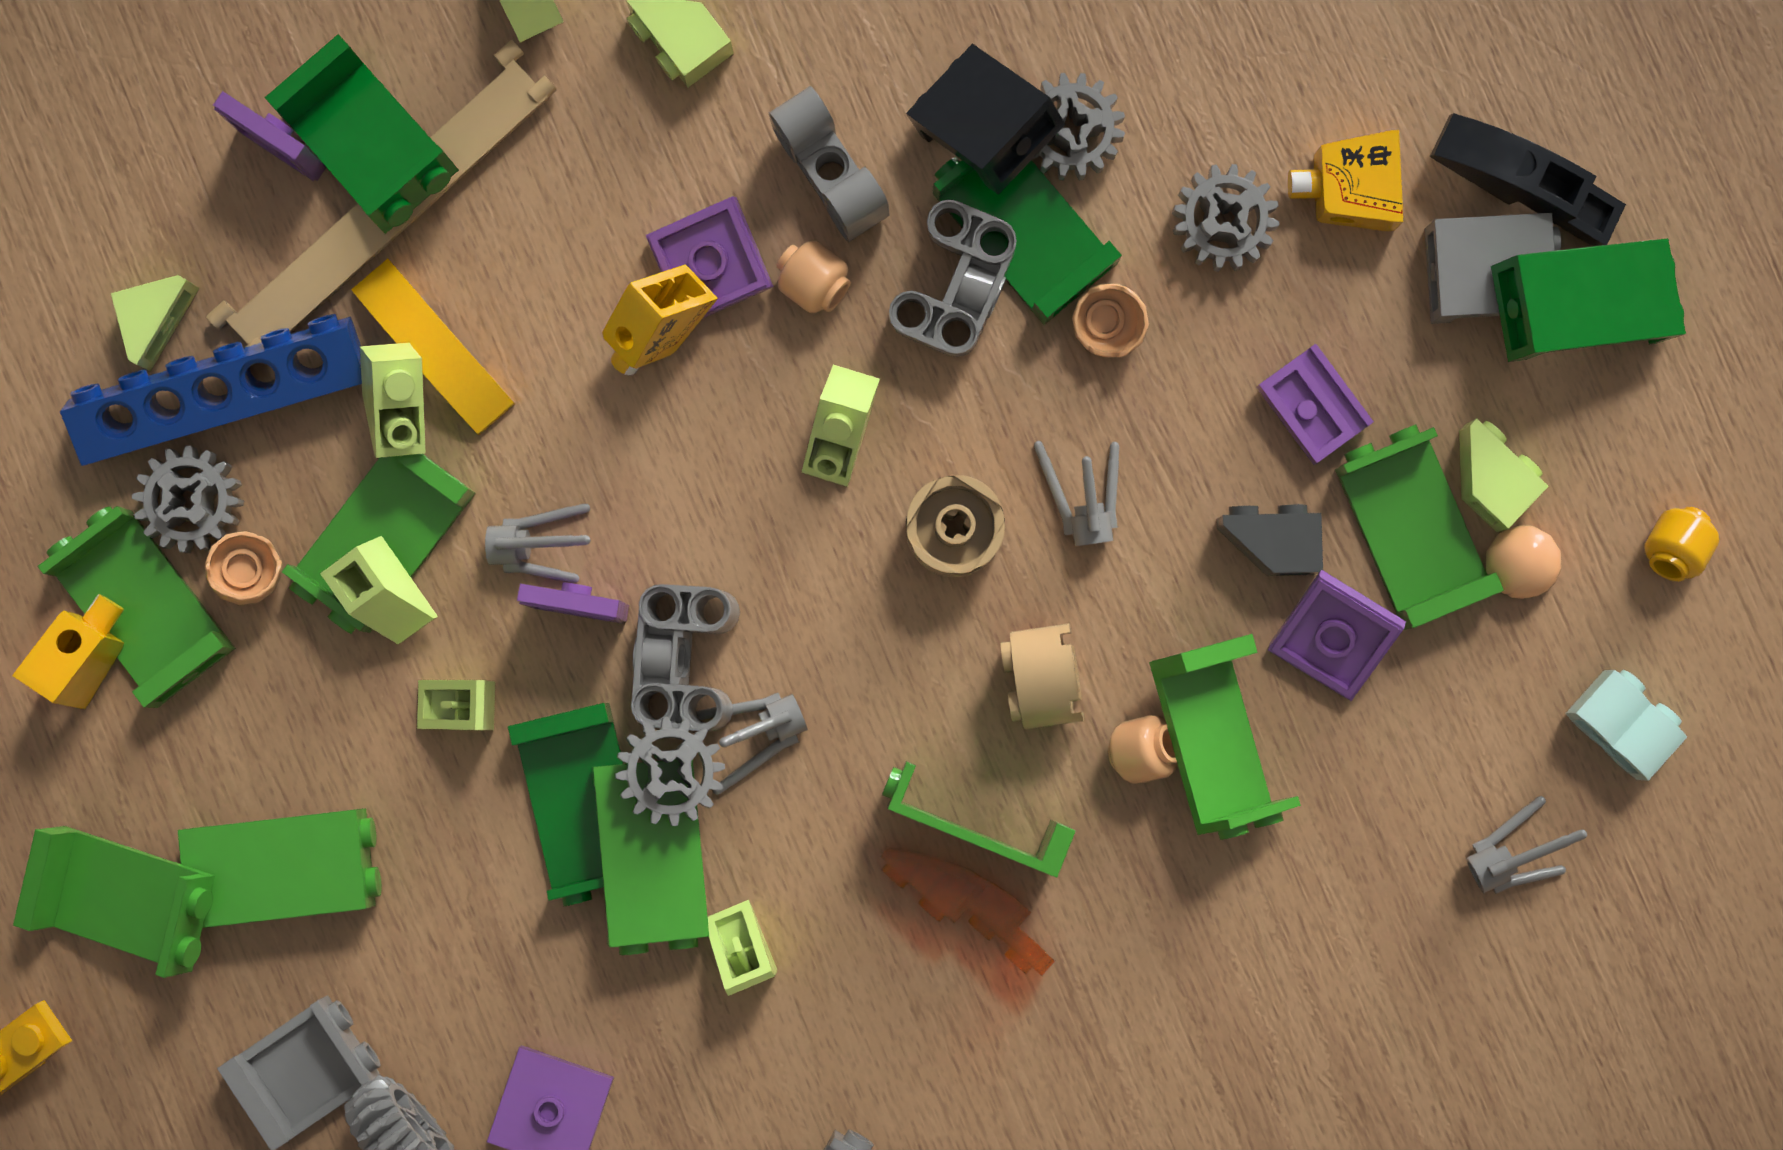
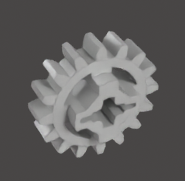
M1061 73L1057 87H1053L1047 80L1041 83V91L1048 95L1053 102L1057 101V110L1064 123L1069 111L1070 119H1073L1074 125L1081 126L1077 142H1075V137L1071 134L1070 129L1062 127L1033 158L1035 159L1039 156L1043 158L1040 170L1042 173H1046L1054 166L1058 168V179L1064 180L1068 170H1075V174L1080 181L1084 180L1086 167L1088 166L1098 174L1103 171L1102 156L1110 160L1115 159L1118 151L1110 142L1120 143L1123 141L1125 132L1114 128V126L1123 122L1125 114L1120 111L1112 112L1111 109L1116 104L1118 97L1116 94L1108 95L1105 98L1101 95L1104 85L1103 81L1099 80L1091 88L1086 86V74L1080 73L1076 83H1069L1067 75ZM1078 98L1086 100L1087 102L1092 104L1095 107V109L1088 108L1087 106L1079 102ZM1104 132L1101 143L1093 151L1087 153V141L1089 138L1099 136V133ZM1054 144L1066 152V156L1056 153L1048 145Z
M1232 164L1226 175H1221L1218 166L1212 165L1209 169V179L1206 180L1198 172L1193 175L1191 182L1195 190L1182 187L1178 196L1186 205H1175L1172 215L1183 219V222L1174 227L1173 234L1186 235L1187 240L1181 247L1183 253L1193 248L1199 252L1195 264L1201 265L1206 258L1213 259L1214 271L1219 272L1224 262L1229 261L1233 270L1237 271L1242 267L1243 256L1252 263H1255L1260 258L1256 245L1264 249H1268L1271 246L1273 240L1265 231H1275L1279 226V221L1268 217V214L1275 211L1279 205L1278 201H1265L1264 196L1270 189L1268 183L1259 187L1252 184L1256 175L1255 171L1251 170L1242 178L1238 176L1237 164ZM1221 188L1234 189L1241 192V194L1224 193ZM1199 200L1201 203L1200 208L1204 212L1203 222L1196 227L1194 209L1196 202ZM1255 209L1257 225L1252 236L1250 233L1252 229L1247 224L1248 214ZM1231 211L1235 216L1231 224L1225 222L1220 225L1216 221V217L1220 212L1227 214ZM1209 242H1225L1230 248H1219L1209 244Z
M186 446L183 451V457H181L176 450L169 448L165 450L167 462L162 463L153 458L148 461L151 469L154 471L151 476L138 474L136 479L145 485L144 492L133 493L132 499L142 502L144 508L136 512L134 516L137 520L150 521V524L144 531L146 536L155 538L162 534L159 546L171 549L178 540L179 552L191 553L194 542L200 550L208 551L211 548L210 537L213 536L220 540L226 535L223 529L226 523L231 525L239 524L240 521L231 514L232 507L244 506V500L233 497L232 491L238 489L242 484L240 480L235 478H226L232 469L229 463L223 461L214 466L217 454L205 450L199 458L197 448ZM185 468H199L203 470L201 473H195L191 478H184L177 473V471ZM162 488V501L161 505L158 506L159 492ZM186 490L193 492L190 499L194 506L191 509L182 507L186 503L185 498L182 496ZM218 493V506L215 512L214 497ZM186 521H191L200 529L191 532H179L173 528L181 526Z
M669 717L662 718L660 730L657 731L649 722L642 724L645 737L639 739L637 736L630 734L626 740L633 747L631 753L619 752L617 754V758L620 761L627 763L626 770L615 774V779L627 780L629 786L621 792V799L634 796L637 803L634 805L632 812L638 815L646 808L651 810L650 823L657 824L662 814H668L671 826H678L679 813L684 812L691 821L698 819L695 806L701 804L704 807L711 808L714 804L707 796L708 791L722 790L723 788L720 782L713 779V773L724 770L725 764L712 762L711 755L720 749L719 745L713 744L706 747L702 741L707 734L705 728L700 729L694 735L689 733L690 720L683 719L678 729L672 728ZM661 738L683 740L676 750L661 751L652 744L653 741ZM697 753L703 766L701 784L692 777L691 761ZM653 755L657 760H662L666 763L672 762L675 759L678 760L681 765L678 767L677 772L682 777L681 780L688 787L674 780H669L665 784L661 783L659 777L662 774V770L657 766L659 763L651 756ZM639 758L648 766L649 782L642 790L636 776V766ZM678 791L688 799L681 804L673 806L656 803L665 792Z

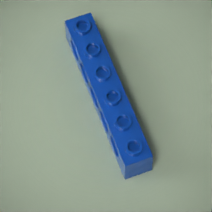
M336 314L326 315L308 323L309 329L290 334L289 328L278 329L261 336L262 343L243 348L241 342L230 343L213 351L214 357L196 362L194 356H187L169 362L165 365L167 370L160 373L148 375L147 370H139L118 379L119 385L101 390L99 384H91L70 393L71 399L60 410V414L81 466L362 384L361 344L352 318L347 317L338 320ZM302 349H312L321 356L323 364L317 368L305 367L299 362L297 352ZM255 363L269 365L275 373V379L269 382L257 380L252 375L250 366ZM207 377L221 379L226 384L228 393L221 396L209 393L204 387L203 379ZM159 391L172 392L179 399L180 407L177 409L164 408L157 401L156 393ZM121 405L126 407L132 414L133 421L130 423L116 421L109 412V406Z

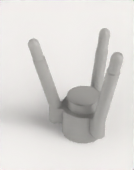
M1036 441L1034 449L1061 515L1064 535L1073 534L1075 546L1114 541L1112 528H1118L1116 497L1119 444L1117 442L1110 444L1105 512L1103 503H1097L1092 460L1090 457L1085 456L1082 459L1086 505L1074 507L1076 517H1073L1045 447L1041 441Z
M589 504L565 507L520 519H503L502 526H488L485 536V552L488 564L503 565L504 573L521 572L577 583L579 576L575 573L522 562V559L530 558L531 548L588 545L591 541L589 536L530 537L529 530L521 529L587 513L590 511Z
M775 693L763 699L732 704V715L767 710L758 713L761 722L721 738L719 741L721 747L730 746L763 732H766L769 741L777 737L779 739L720 782L723 785L722 790H713L714 794L719 795L784 748L799 743L796 735L808 729L793 694L781 699L779 693ZM717 707L696 711L700 720L714 718Z
M1539 796L1490 836L1472 844L1476 853L1467 857L1466 861L1480 890L1486 893L1493 889L1495 894L1513 886L1565 874L1566 868L1559 865L1513 875L1518 873L1517 867L1585 839L1587 832L1585 830H1578L1514 857L1511 856L1506 846L1496 849V844L1546 803V799L1543 796Z

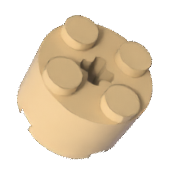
M965 475L946 476L927 483L914 496L907 512L906 539L912 554L926 569L945 577H965L981 570L993 559L1002 544L1005 534L1004 513L995 493L983 482ZM957 515L962 516L965 519L963 528L968 533L965 536L957 533L953 539L946 536L947 526L942 520L945 517L953 520Z
M1070 623L1010 632V641L1001 642L1004 671L1014 672L1016 691L1008 692L1012 722L1022 720L1025 730L1084 721L1083 711H1073L1072 701L1082 700L1075 648L1071 644L1064 645L1062 636L1072 634Z

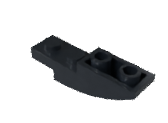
M1455 113L1449 115L1430 154V157L1508 205L1520 202L1538 214L1552 213L1554 224L1592 247L1608 244L1626 206L1625 203L1593 184L1597 177L1596 175L1570 160L1513 133Z

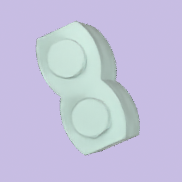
M1604 670L1565 714L1636 780L1649 781L1687 738L1686 734L1678 727L1682 721L1667 706L1658 703L1656 706L1651 704L1643 694L1646 689L1645 686L1630 672L1622 670L1619 673L1616 670Z

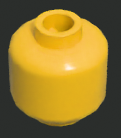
M1685 507L1684 509L1673 508L1661 514L1644 544L1646 557L1649 559V565L1654 572L1665 579L1680 582L1702 574L1719 544V534L1711 523L1710 517L1702 510L1694 507Z

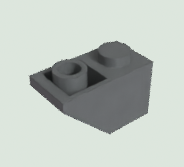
M1307 505L1278 506V514H1259L1258 506L1229 507V515H1222L1216 519L1217 530L1266 576L1316 575L1320 570H1323L1321 513H1308Z

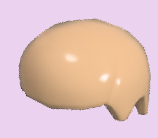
M1099 284L1091 287L1077 300L1072 315L1076 339L1087 351L1102 357L1120 358L1128 355L1143 342L1149 326L1145 304L1135 292L1119 284Z
M1520 525L1506 529L1495 537L1486 551L1487 575L1497 573L1504 589L1501 593L1507 594L1511 598L1525 599L1545 593L1556 583L1562 569L1561 551L1551 535L1535 526Z
M242 531L226 534L213 544L204 567L208 584L213 592L225 601L242 606L259 603L273 593L281 578L282 561L270 540L263 536H257L254 533Z

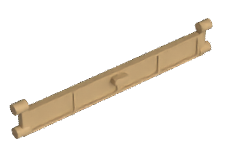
M511 39L493 55L505 70L430 137L459 169L442 191L426 198L413 210L411 217L405 223L393 227L386 234L368 217L357 203L242 309L236 312L230 304L223 300L206 315V318L218 330L229 323L247 343L245 347L262 343L261 336L278 329L289 328L290 333L293 332L542 106L557 90L556 87L545 75L535 83L516 63L524 55V52Z

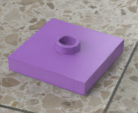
M223 91L214 102V110L238 132L310 180L318 181L327 168L305 145L290 136L294 131L292 128L272 114L268 113L264 119Z
M737 197L727 198L646 235L661 272L686 264L718 298L703 318L774 287Z
M1320 570L1270 642L1268 651L1352 701L1404 630L1406 621L1325 571Z
M566 582L562 583L561 590L520 584L517 597L519 604L533 609L622 624L627 621L629 605L620 600L591 596L592 587Z
M521 1045L518 1049L487 1142L508 1150H590L614 1077Z

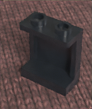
M973 43L959 58L951 63L947 71L927 92L917 99L916 103L906 113L924 140L931 142L934 139L975 169L985 186L997 195L1007 187L1065 125L1048 95Z

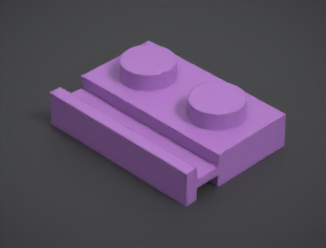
M1314 344L1256 387L1313 465L1320 462L1374 422L1317 344Z

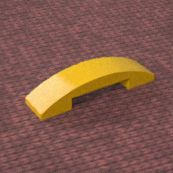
M388 258L351 289L396 344L410 343L422 357L423 375L478 435L515 405L514 401L474 358Z

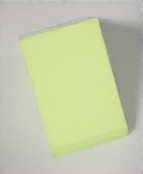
M176 275L111 293L129 361L148 371L152 370L198 292L199 287Z
M418 680L417 729L494 730L495 681Z
M749 900L708 916L709 939L724 989L728 996L775 977L777 967Z

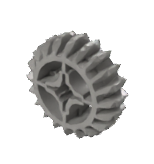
M378 1075L369 1083L367 1081L352 1094V1098L344 1105L345 1120L350 1126V1133L357 1139L358 1147L362 1150H454V1145L446 1137V1132L438 1125L436 1118L432 1117L426 1110L425 1105H422L413 1093H409L402 1084L396 1083L392 1078Z

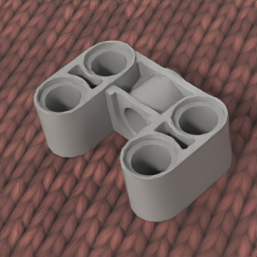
M811 86L769 112L771 125L778 140L793 162L798 164L846 241H852L890 216L889 204L881 187L865 166L859 170L836 136L831 114ZM829 162H835L844 168L842 175L834 180L821 178L818 175V171L824 164Z
M944 200L933 206L927 219L929 236L933 242L941 248L961 256L944 299L941 302L920 292H902L890 304L889 316L892 326L903 337L948 356L960 357L971 352L976 346L986 320L990 318L1006 280L1005 275L1015 253L1017 240L1015 231L1004 220L961 202ZM944 213H955L961 217L963 228L960 233L952 237H946L935 228L936 221ZM997 231L1007 238L1008 248L1001 255H988L981 248V239L988 232ZM909 302L920 304L926 312L923 322L913 328L903 326L898 320L900 308ZM962 321L969 327L971 335L967 343L954 347L944 341L942 333L948 323Z
M659 584L651 586L642 594L639 601L637 637L633 649L634 677L631 702L632 714L640 724L649 722L653 728H660L662 718L655 719L650 714L648 707L651 697L658 692L665 695L668 700V709L663 717H669L672 728L678 729L681 721L688 719L690 720L689 730L699 731L702 728H705L708 732L718 731L731 720L733 712L732 702L726 693L712 687L689 685L692 634L726 633L733 629L739 620V604L730 593L711 587ZM671 595L676 605L675 612L671 618L662 621L656 614L657 602L661 597ZM719 598L724 605L723 617L717 623L709 624L704 618V607L709 600ZM706 695L714 699L717 707L715 717L708 723L702 722L696 713L697 703Z

